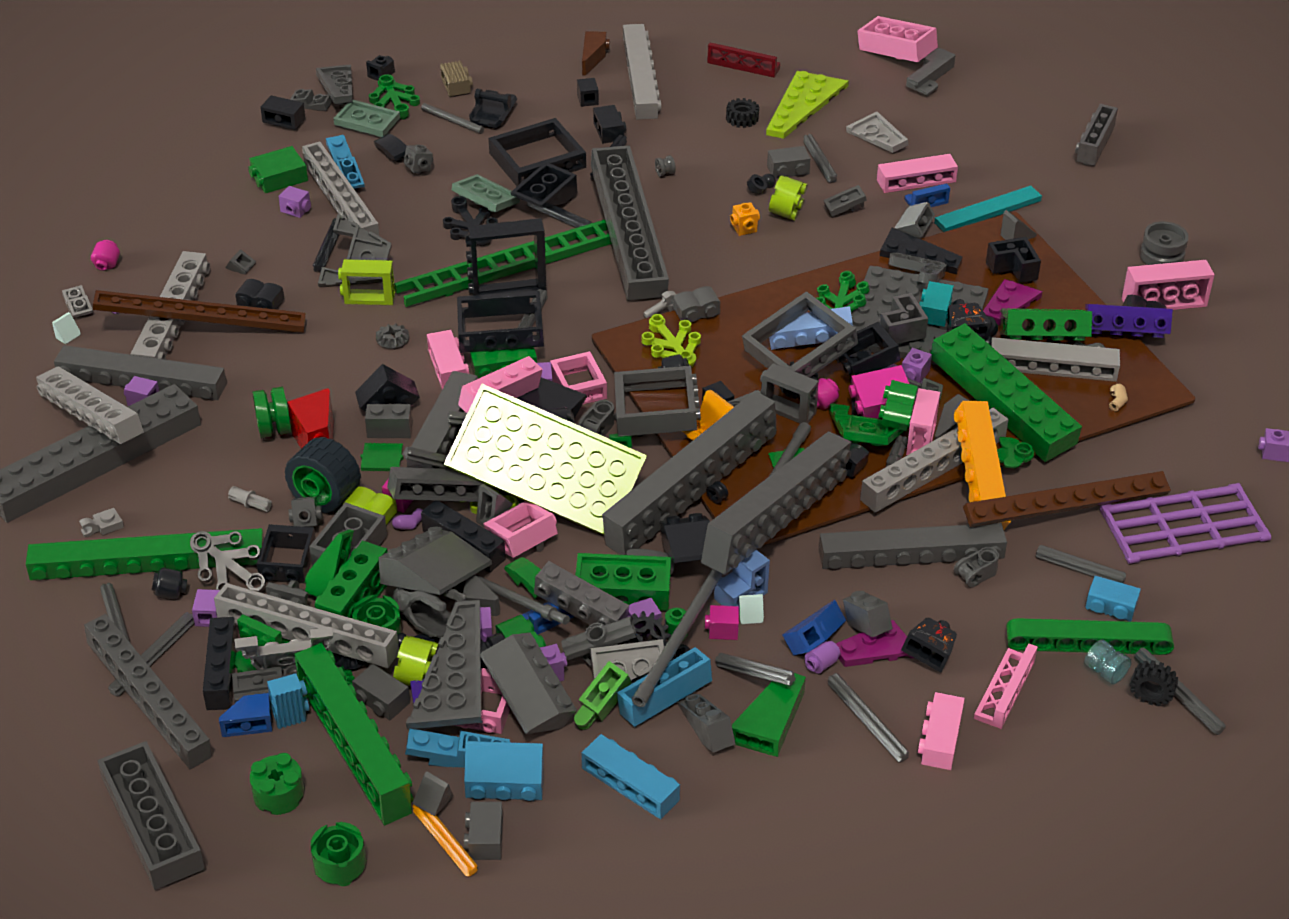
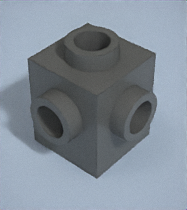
M406 145L404 164L413 173L430 172L431 165L433 164V153L424 145Z
M317 497L294 498L291 500L292 509H289L290 523L293 522L294 526L314 527L319 524V520L323 518L322 507L317 505ZM303 511L308 513V517L303 515Z

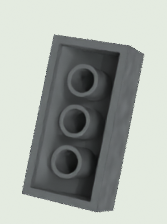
M531 633L513 634L480 654L525 734L562 729L576 713L577 709L572 703L571 698L566 693L559 678L554 673Z

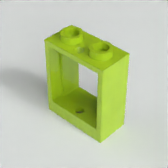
M343 260L342 268L338 269V279L342 280L340 295L344 296L345 304L393 305L395 298L393 261ZM349 276L382 277L384 290L350 289Z

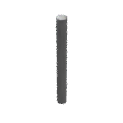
M426 103L422 104L421 109L477 133L482 134L484 132V127Z

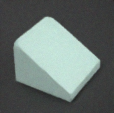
M69 312L52 322L56 339L64 344L81 335L77 324Z
M763 594L739 596L740 623H763Z

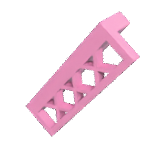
M1028 644L1024 653L1008 648L974 714L975 720L1002 729L1035 663L1037 646ZM1012 658L1018 660V665L1012 667L1009 663V659ZM1011 675L1008 683L1002 682L1000 677ZM1002 691L1001 699L995 700L992 693ZM994 708V717L982 713L983 710Z

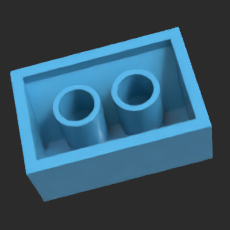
M466 741L464 776L466 798L542 800L544 784L543 744Z

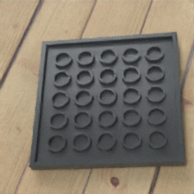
M869 266L864 281L868 282L870 291L864 294L867 303L851 313L853 327L856 328V332L876 322L880 323L881 313L891 311L892 297L912 293L919 303L922 298L923 289H927L928 284L918 281L919 274H911L879 266ZM942 279L937 282L954 285L951 305L955 300L962 299L965 303H978L983 310L989 288ZM947 321L945 327L928 324L926 338L898 343L900 358L905 359L912 348L931 353L933 340L948 332ZM875 343L863 349V351L870 350L873 353H877L882 349ZM931 359V364H932V365H937V364Z

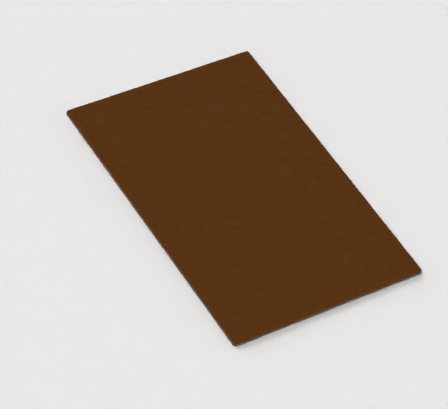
M1011 212V214L1037 234L1034 238L1029 239V242L1041 260L1038 280L1019 283L1012 271L993 274L987 265L988 243L1005 240L1000 235L1003 215L921 238V240L963 257L957 274L945 272L941 279L989 288L983 310L1004 279L1043 291L1042 298L1038 301L1033 300L1030 302V306L1026 309L1085 310L1086 304L1106 305L1017 212ZM880 251L718 297L720 300V313L714 317L700 318L697 321L691 322V331L687 333L681 345L685 350L689 344L688 336L691 332L701 334V343L697 345L694 351L696 362L691 368L692 374H696L700 408L702 405V388L722 381L734 394V399L755 390L761 391L762 382L760 378L763 371L767 370V368L745 351L742 335L806 291L817 298L819 297L817 292L818 286L826 284L829 286L830 292L838 296L840 290L839 277L842 272L851 271L855 275L857 285L859 282L864 281L869 266H879L911 274H920V272L891 266L888 264L889 258L880 256ZM856 285L848 290V294L857 289ZM825 299L827 305L834 309L835 305ZM854 301L849 302L848 304L844 305V307L848 306ZM673 310L661 314L665 319V326L676 338L679 332V322L681 321L677 313ZM651 317L592 334V341L613 372L657 369L659 366H662L663 357H653L651 355L652 345H644L642 343V334L644 332H652L649 329V319ZM1024 320L1022 323L1023 329L1027 326V320ZM1047 320L1043 324L1044 329L1048 326ZM1068 320L1065 322V329L1069 326ZM1000 325L998 332L993 338L1009 339L1006 338V335L1000 333ZM1102 330V334H1091V337H1085V340H1078L1085 345L1101 343L1105 348L1120 349V369L1117 382L1022 373L1082 426L1078 441L1195 402V396L1137 336H1131V332L1123 331V335H1110V330ZM652 332L654 338L664 339L660 332ZM1022 336V339H1019L1073 345L1077 341L1068 339V336H1064V340L1047 339L1048 336H1043V340H1031L1027 336ZM769 338L761 344L790 365V362L794 361L796 363L823 343L771 350ZM664 348L666 351L675 352L673 349ZM901 358V361H898L894 364H896L897 366L902 365L904 359ZM834 360L817 372L818 380L820 378H829L837 384L839 398L833 404L850 406L849 415H851L850 375L845 373L841 363H837ZM931 364L930 371L925 378L943 385L932 440L934 441L945 403L957 394L969 401L977 400L941 367ZM1122 384L1126 388L1128 401L1118 411H1113L1110 409L1109 404L1116 397L1111 395L1114 391L1110 392V388L1113 385ZM774 385L775 395L800 404V396H797L796 399L793 398V395L788 397L786 392H781L778 385ZM687 387L628 391V394L641 412L689 409ZM830 407L826 410L817 408L815 416L808 423L811 426V431L799 448L806 449L828 431L841 436L829 413ZM776 414L777 431L775 436L765 442L758 451L753 452L747 457L743 463L736 466L729 475L724 476L720 480L728 490V497L719 504L713 503L706 492L700 497L714 519L769 477L773 467L768 454L770 452L784 451L800 423ZM909 428L900 435L902 437L906 436L908 439ZM1007 428L1006 437L1015 438L1022 442ZM682 431L656 433L671 457L675 456L693 441L687 438L686 434ZM895 439L888 445L874 446L867 442L855 443L869 451L867 465L854 477L846 476L843 482L835 485L831 491L825 493L820 500L814 502L809 509L804 510L797 519L789 522L786 528H782L763 545L871 510L860 500L862 480L886 468V461L890 456L889 454ZM1000 442L996 444L997 449L1002 448ZM906 446V448L904 449L905 451H904V453H903L902 458H904L905 456H907V455H906L907 446ZM963 462L897 501L965 479V463ZM999 462L1000 467L1004 466V462Z

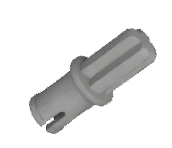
M232 486L229 490L228 498L244 504L247 508L252 506L268 512L272 506L271 500L256 495L255 491H246L236 486Z

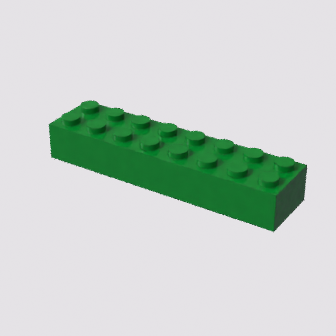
M966 323L933 340L930 353L932 354L931 359L977 401H988L989 409L995 408L1008 418L1007 428L1022 442L1030 444L1033 451L1042 460L1047 462L1078 443L1082 426Z
M322 643L295 653L297 677L299 681L304 680L307 700L383 825H388L412 814L411 803L414 799L410 791V787H412L411 778L407 772L403 773L400 769L401 764L397 755L390 753L387 739L384 736L380 737L375 720L373 718L369 719L367 716L365 704L363 701L359 702L357 700L356 691L352 684H347L343 669L341 667L337 668L335 665L333 653L330 650L327 651Z

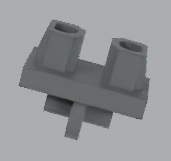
M291 580L288 585H278L269 582L266 586L267 595L309 606L307 603L308 592L300 589L299 582L296 580Z

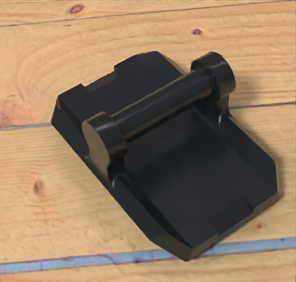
M477 88L474 95L475 106L469 114L470 122L494 129L500 128L501 123L514 107L517 97L513 94H500L497 91L491 90L484 92L482 89Z

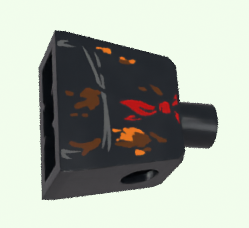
M957 299L948 307V332L966 323L981 338L989 339L991 322L978 303H965L964 300Z
M925 618L908 633L901 651L942 672L952 652L957 634L950 629L947 621L940 620L937 622L931 618Z

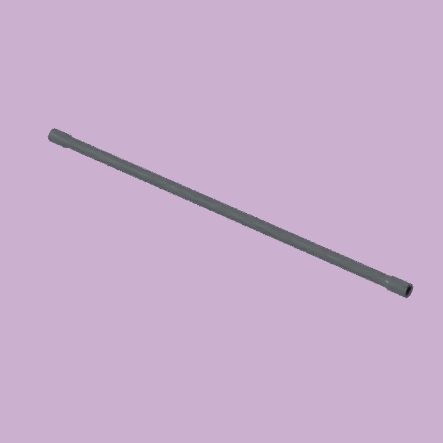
M801 422L790 443L769 476L793 459L811 431V426L808 423ZM715 569L711 570L647 677L632 697V702L636 706L644 707L648 702L656 684L723 573Z

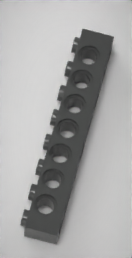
M107 614L84 624L87 644L117 681L120 682L121 686L189 770L210 759V739Z

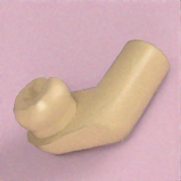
M1116 384L1110 388V392L1114 391L1111 395L1116 397L1109 404L1110 409L1113 411H1118L1128 401L1126 388L1122 384Z

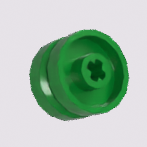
M283 386L271 389V402L269 403L264 390L252 391L260 438L272 436L273 422H275L277 432L280 435L291 433L288 400H286Z

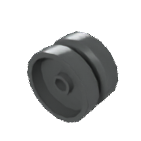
M1160 221L1149 224L1144 231L1140 251L1141 259L1147 265L1184 262L1185 249L1188 243L1187 231L1180 225L1172 222Z

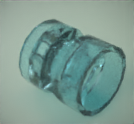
M1103 639L1091 647L1084 661L1085 665L1093 671L1101 672V677L1111 684L1118 683L1126 675L1132 663L1128 656L1121 651H1116L1110 643Z

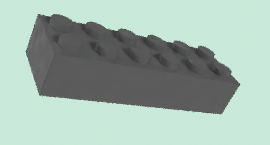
M452 371L411 447L448 456L462 425L449 424L448 413L449 411L465 412L458 405L463 385L477 380V375ZM407 460V467L440 468Z
M147 741L97 760L102 780L154 890L204 870L201 850Z

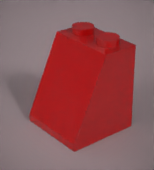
M329 388L287 402L292 435L301 449L314 438L325 437L333 439L334 420Z

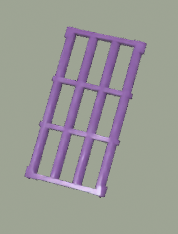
M1240 483L1100 506V512L1103 518H1105L1128 564L1138 563L1142 560L1172 555L1180 556L1184 553L1214 548L1222 549L1226 546L1271 540L1270 532L1265 527ZM1236 494L1240 500L1204 507L1200 502V499ZM1191 501L1194 506L1192 509L1161 513L1157 507ZM1149 508L1152 513L1149 516L1115 521L1111 515ZM1245 509L1249 515L1247 517L1212 522L1208 516ZM1200 516L1204 524L1170 529L1166 522ZM1156 523L1161 531L1123 537L1120 529ZM1255 525L1259 531L1221 538L1218 530ZM1209 532L1212 540L1179 545L1175 537ZM1166 539L1170 547L1132 553L1128 546Z

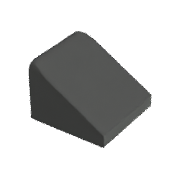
M240 249L229 261L226 269L245 275L256 261Z

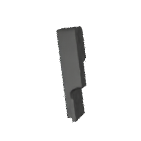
M936 48L924 57L923 66L907 77L906 86L928 96L938 88V83L934 81L954 67L955 54L941 48Z

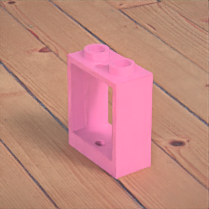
M590 351L550 361L553 382L586 394L587 398L583 404L607 399V382ZM589 370L593 378L591 381L569 386L564 376Z
M918 389L910 421L906 455L932 442L937 422L940 392Z
M526 501L483 523L486 530L505 540V553L512 558L558 534L556 528L557 520L554 514Z
M482 668V691L502 695L497 712L482 710V723L454 726L502 734L511 708L489 670Z

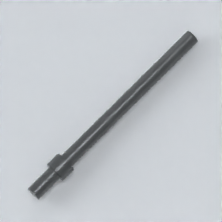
M476 575L495 594L540 613L543 618L549 621L555 620L564 625L568 624L570 617L559 612L556 607L549 604L543 605Z

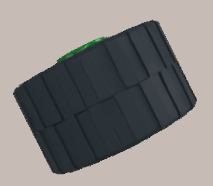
M325 437L310 440L287 462L284 471L287 486L294 497H317V505L322 507V512L324 513L335 511L361 483L360 468L354 456L339 442L337 443L335 440Z

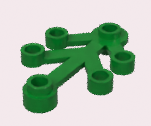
M388 74L379 77L378 88L369 94V102L376 106L385 108V105L391 100L394 110L400 112V120L406 119L409 115V106L401 103L400 99L409 101L411 106H418L420 104V97L415 95L414 86L396 83L393 76ZM384 91H387V93L380 99V95Z
M844 271L840 274L838 296L830 292L829 286L826 284L820 285L817 288L819 297L816 299L829 309L833 308L827 305L825 299L833 303L835 308H842L849 302L854 301L846 306H850L851 312L867 303L864 294L870 291L869 284L866 281L859 282L856 285L855 275L851 271ZM856 285L857 289L848 294V290Z

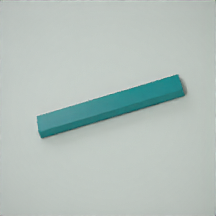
M1028 186L935 217L934 223L943 232L1004 214L1006 210L1010 212L1040 202L1042 195L1032 186Z

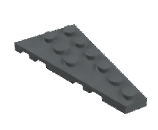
M480 600L455 602L446 624L445 634L439 641L438 651L433 656L423 680L420 695L413 704L414 709L411 717H408L406 721L407 729L482 723Z

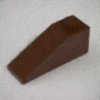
M585 31L582 76H586L606 57V50H610V39H607V32Z

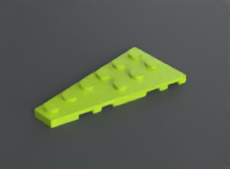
M796 71L766 129V135L784 139L797 129V125L800 122L804 123L810 114L814 115L829 103L831 97H836L841 89H846L849 85V80L828 77L822 74H812L806 71Z

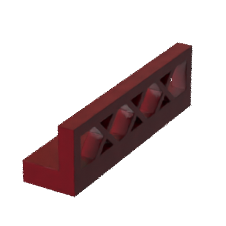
M711 42L708 44L707 63L773 78H775L780 70V62H777L776 56Z

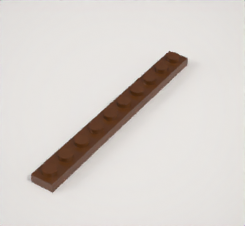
M100 290L95 291L93 310L304 333L306 315L304 312Z
M1159 471L969 502L963 506V510L969 526L976 527L1167 495L1171 489L1164 472Z

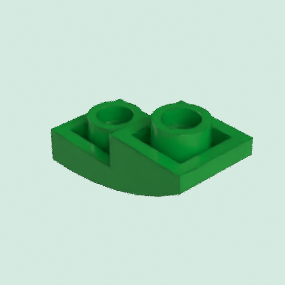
M524 557L504 567L517 586L523 583L535 599L540 597L534 594L535 577L541 570L539 567Z

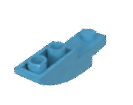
M339 135L326 138V145L330 156L354 189L365 187L355 158L352 157L345 136Z
M409 728L405 754L429 758L428 765L465 768L466 741L510 743V739L461 731L459 737Z

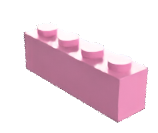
M951 154L878 164L877 181L884 193L954 183L957 178L958 166Z
M531 357L523 358L463 385L458 405L468 413L481 384L514 398L520 397L539 387L543 369Z

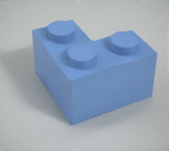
M758 550L752 552L750 557L745 558L736 568H733L732 573L720 578L715 586L714 599L723 606H738L739 596L763 594L764 596L767 594L770 560Z

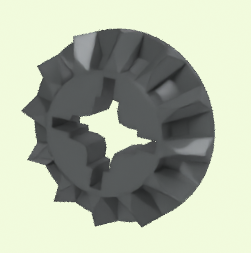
M397 323L394 325L387 324V327L382 326L376 332L377 343L385 348L401 347L409 340L408 330L405 329L404 325L398 326Z

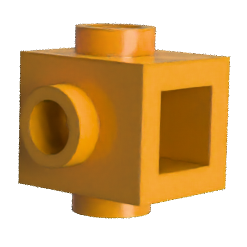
M751 202L733 206L730 221L737 234L741 236L756 233L758 221L760 220L758 209H755Z

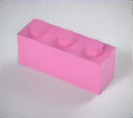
M451 330L427 334L428 352L443 390L452 371L469 374L468 364H464V354L459 351L458 338H454Z
M935 692L933 702L928 701L926 716H929L930 719L924 720L922 735H926V738L920 739L918 753L923 754L922 765L951 770L965 698Z

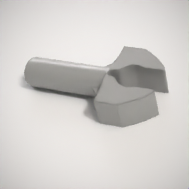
M674 291L662 293L661 302L644 311V317L649 318L663 309L673 311V296L676 293Z

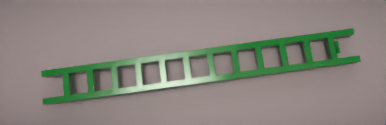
M606 220L545 237L546 264L612 244L610 235L603 232L608 230ZM595 233L598 235V237L589 240L585 237ZM575 239H579L581 241L573 245H570L568 243L569 241ZM534 241L477 258L478 269L487 266L491 268V270L481 273L478 270V283H486L535 268V256L533 255V252H535ZM559 244L563 246V248L556 249L553 251L550 248L552 246H556ZM523 255H526L527 259H523L520 261H516L514 259L516 257H520ZM506 260L510 263L501 267L496 265V263ZM467 261L396 282L394 283L395 292L398 294L416 288L418 292L404 296L406 307L443 295L451 296L453 292L468 288V283H471V279L468 280V277L461 278L460 274L467 273V267H470V263L467 264ZM453 277L455 280L445 284L442 283L444 279ZM431 283H435L436 285L435 287L428 289L423 288L424 285Z

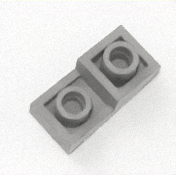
M82 285L62 290L63 298L73 318L93 313Z

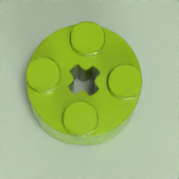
M781 175L775 185V193L771 196L769 211L795 221L798 214L797 208L801 209L805 199L802 198V194H805L808 184Z
M412 636L404 637L397 658L399 660L398 665L395 666L393 677L410 687V681H422L425 678L433 656L438 651L439 643Z

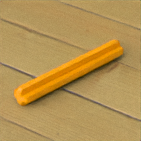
M413 804V812L465 876L470 877L478 871L477 864L436 815L433 816Z

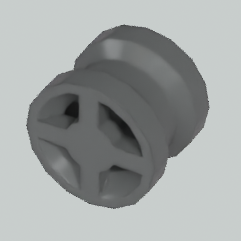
M671 155L666 156L664 159H655V169L659 177L667 173L670 175L675 174V162Z

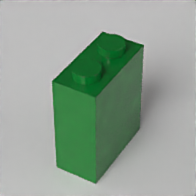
M293 146L249 158V174L255 178L257 186L261 187L265 194L308 181L306 164Z

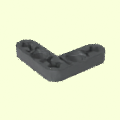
M890 253L888 263L891 266L920 272L918 281L929 284V281L938 282L945 275L947 266L943 262L902 253Z

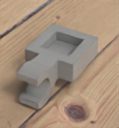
M115 508L92 515L93 519L83 518L79 521L83 528L81 532L84 537L91 536L99 531L104 535L124 528L123 521Z

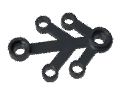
M462 196L454 197L451 200L454 212L460 214L464 221L456 220L452 217H445L443 219V227L451 229L450 238L453 240H459L468 235V231H463L460 228L468 229V226L481 225L484 219H487L486 224L498 223L496 218L491 217V212L486 207H481L478 215L473 219L467 210V199ZM491 240L476 241V244L484 246Z

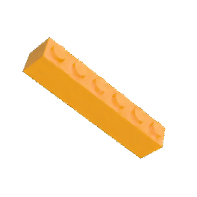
M962 401L954 412V420L958 425V441L961 442L962 447L961 459L965 463V480L969 485V501L975 502L1006 497L988 401ZM1011 521L1000 522L1002 523L1003 530H1005V528L1011 523Z

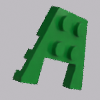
M830 404L829 413L841 436L852 443L867 442L874 446L888 445L904 432V430L881 425L882 419L849 415L850 406Z

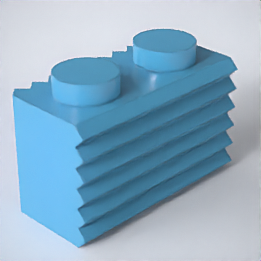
M1094 576L1085 608L1097 613L1109 614L1118 619L1132 621L1141 588Z
M295 673L267 681L272 714L277 728H286L287 725L291 726L292 724L296 725V723L300 724L302 721L305 722L307 720L305 712L310 711L306 696L303 697V695L307 694L304 680L299 681Z

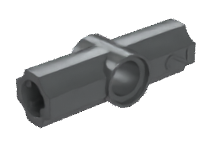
M627 617L607 625L593 623L585 632L563 639L561 643L566 658L571 660L590 653V648L613 646L636 638L637 632L632 618Z

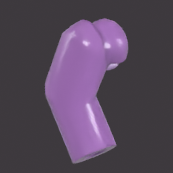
M417 508L411 515H398L392 520L393 527L401 530H413L420 523L421 511L423 510Z

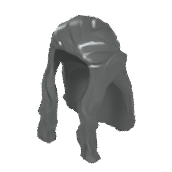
M396 587L393 599L399 605L400 614L406 617L415 629L429 637H443L451 614L446 610V603L439 600L432 593ZM449 589L442 593V595L458 602L467 601L466 594L460 593L455 589Z

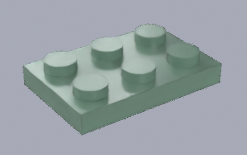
M352 100L333 119L334 125L383 137L400 119V112Z
M478 174L452 183V191L458 193L459 196L472 200L475 204L488 208L492 212H498L520 203L519 198L511 195V190Z

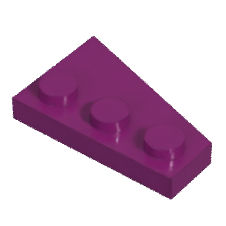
M1004 279L983 312L986 316L994 318L1000 326L1001 308L1026 309L1030 306V302L1033 300L1038 301L1042 298L1043 291Z
M891 620L893 629L875 637L862 632L835 643L840 649V657L838 659L844 667L872 664L874 660L887 658L888 661H895L901 656L914 657L901 651L907 636L894 620Z

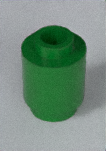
M672 608L666 612L665 625L669 627L665 630V633L672 636L686 610Z

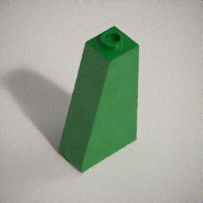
M794 673L796 680L790 686L772 681L732 724L735 745L778 757L805 693L806 677Z

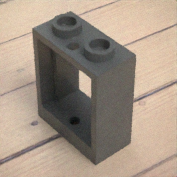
M774 363L767 370L763 371L760 378L762 382L760 393L775 401L776 414L798 423H809L817 410L819 381ZM774 385L800 394V404L775 395Z

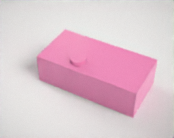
M877 16L858 30L859 50L895 57L899 60L919 62L938 48L937 30L935 27Z
M1207 260L1128 267L1122 301L1124 303L1127 295H1137L1147 301L1160 302L1167 307L1166 309L1177 310L1207 307L1214 273Z

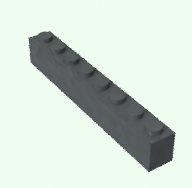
M63 345L54 360L55 367L59 366L86 382L125 387L134 376L157 381L159 391L175 384L187 396L219 400L227 384L225 370L221 367Z
M1002 523L976 527L954 525L820 533L819 554L822 569L952 562L968 557L985 547L997 550L999 559L1005 558L1007 546Z

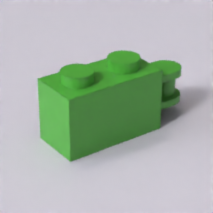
M610 661L607 662L579 698L582 707L575 714L574 721L581 730L589 729L597 718L603 721L618 702L617 692L632 684L629 675Z

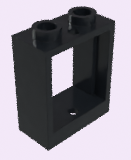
M879 322L857 331L858 344L835 359L837 363L843 365L845 373L851 376L881 370L901 361L898 344ZM875 343L882 349L855 363L849 358L850 355Z
M269 524L257 561L258 573L263 575L267 581L290 582L291 580H296L299 583H305V578L311 564L309 546L316 539L314 527ZM275 547L304 549L301 563L271 562Z

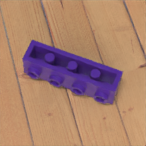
M1086 304L1085 310L1092 311V334H1102V330H1110V335H1123V331L1131 332V336L1142 337L1144 333H1152V337L1165 338V334H1171L1173 309Z

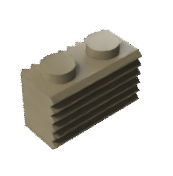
M460 60L458 62L452 61L451 63L440 64L441 79L449 97L471 93L470 87H473L472 77L468 74L467 66L464 67Z

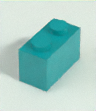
M929 281L927 289H923L919 305L928 317V324L945 327L948 307L952 302L954 285Z

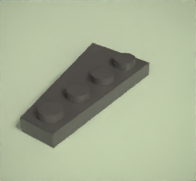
M351 64L316 68V75L334 104L344 105L347 102H352Z

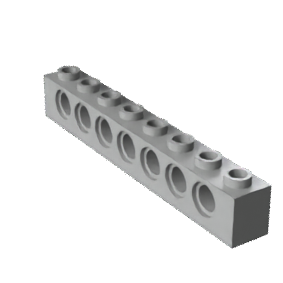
M319 141L302 146L304 163L308 171L337 213L343 215L350 222L357 223L366 231H371L379 236L378 222L322 143Z
M183 251L160 297L183 300L196 299L200 286H203L204 278L210 271V263L207 262L206 253ZM149 316L130 355L166 360V355L168 351H171L173 341L178 337L179 329L185 323V320Z
M55 367L36 377L38 382L36 387L42 397H46L61 409L63 408L69 414L78 417L80 421L83 420L90 427H94L100 433H104L109 439L122 444L144 433L138 413L61 367Z
M991 408L989 411L997 444L999 437H1006L1008 418L995 408ZM958 427L862 480L860 500L876 513L962 464L961 442L958 441Z
M228 583L214 597L217 618L234 617L236 625H238L237 620L244 614L280 631L282 638L288 640L303 639L304 641L310 640V629L332 627L333 638L332 640H327L328 645L325 648L327 651L330 650L333 653L389 668L399 652L397 631Z

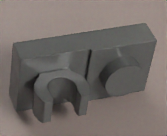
M857 185L823 201L833 217L849 210V208L855 211L854 206L858 204L864 207V202L867 199L860 186Z

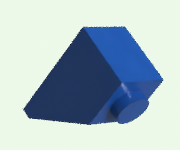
M269 693L243 696L219 717L222 737L272 732V711Z

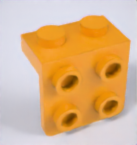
M707 390L700 408L701 420H697V430L682 432L686 434L687 438L694 440L733 409L734 406L714 391Z

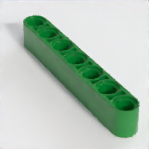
M1016 618L1008 621L1006 624L1008 646L1017 651H1025L1028 644L1037 646V651L1136 654L1143 647L1152 655H1166L1174 650L1171 627L1166 623Z

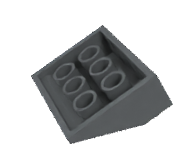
M430 527L428 531L415 535V538L402 542V545L389 549L387 553L379 557L380 584L440 595L490 566L492 560L453 532L442 530L441 527Z

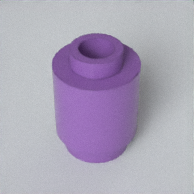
M824 641L805 654L806 667L817 674L823 672L838 661L840 649L833 641Z

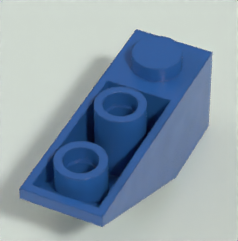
M833 600L782 635L793 656L808 653L826 641L846 619L837 602Z

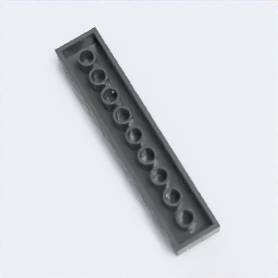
M630 146L592 148L591 169L627 300L662 297V293L668 291L669 278Z
M173 384L128 406V408L138 413L144 433L122 444L109 439L107 435L100 433L94 427L88 426L0 469V516L8 523L200 426L198 406L177 385Z
M755 390L602 514L606 546L620 555H626L629 549H639L642 544L648 539L653 538L661 530L660 521H665L667 517L683 513L689 505L700 499L708 486L729 475L736 466L743 463L753 452L758 451L765 442L772 439L777 431L775 401Z
M828 431L709 522L701 563L726 574L732 568H736L742 560L750 557L757 548H761L778 531L786 528L789 522L797 519L804 510L809 509L814 502L820 500L835 485L843 482L847 475L846 465L851 457V441Z

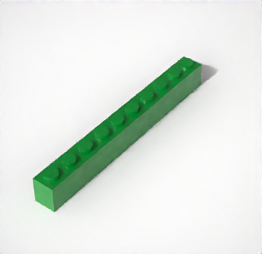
M262 528L208 532L211 536L227 535L233 531H237L242 535L243 542L240 546L234 547L230 543L215 546L220 551L242 549L250 545L258 546L261 551L264 541ZM195 533L28 544L26 568L30 580L157 572L163 567L177 570L199 569L198 554L190 546V539ZM233 536L231 541L237 542L239 536ZM201 540L198 543V546L200 547L206 545L205 540ZM252 549L249 555L255 556L258 550ZM208 554L209 568L216 567V560ZM241 558L234 559V561L240 566L257 565L258 559Z

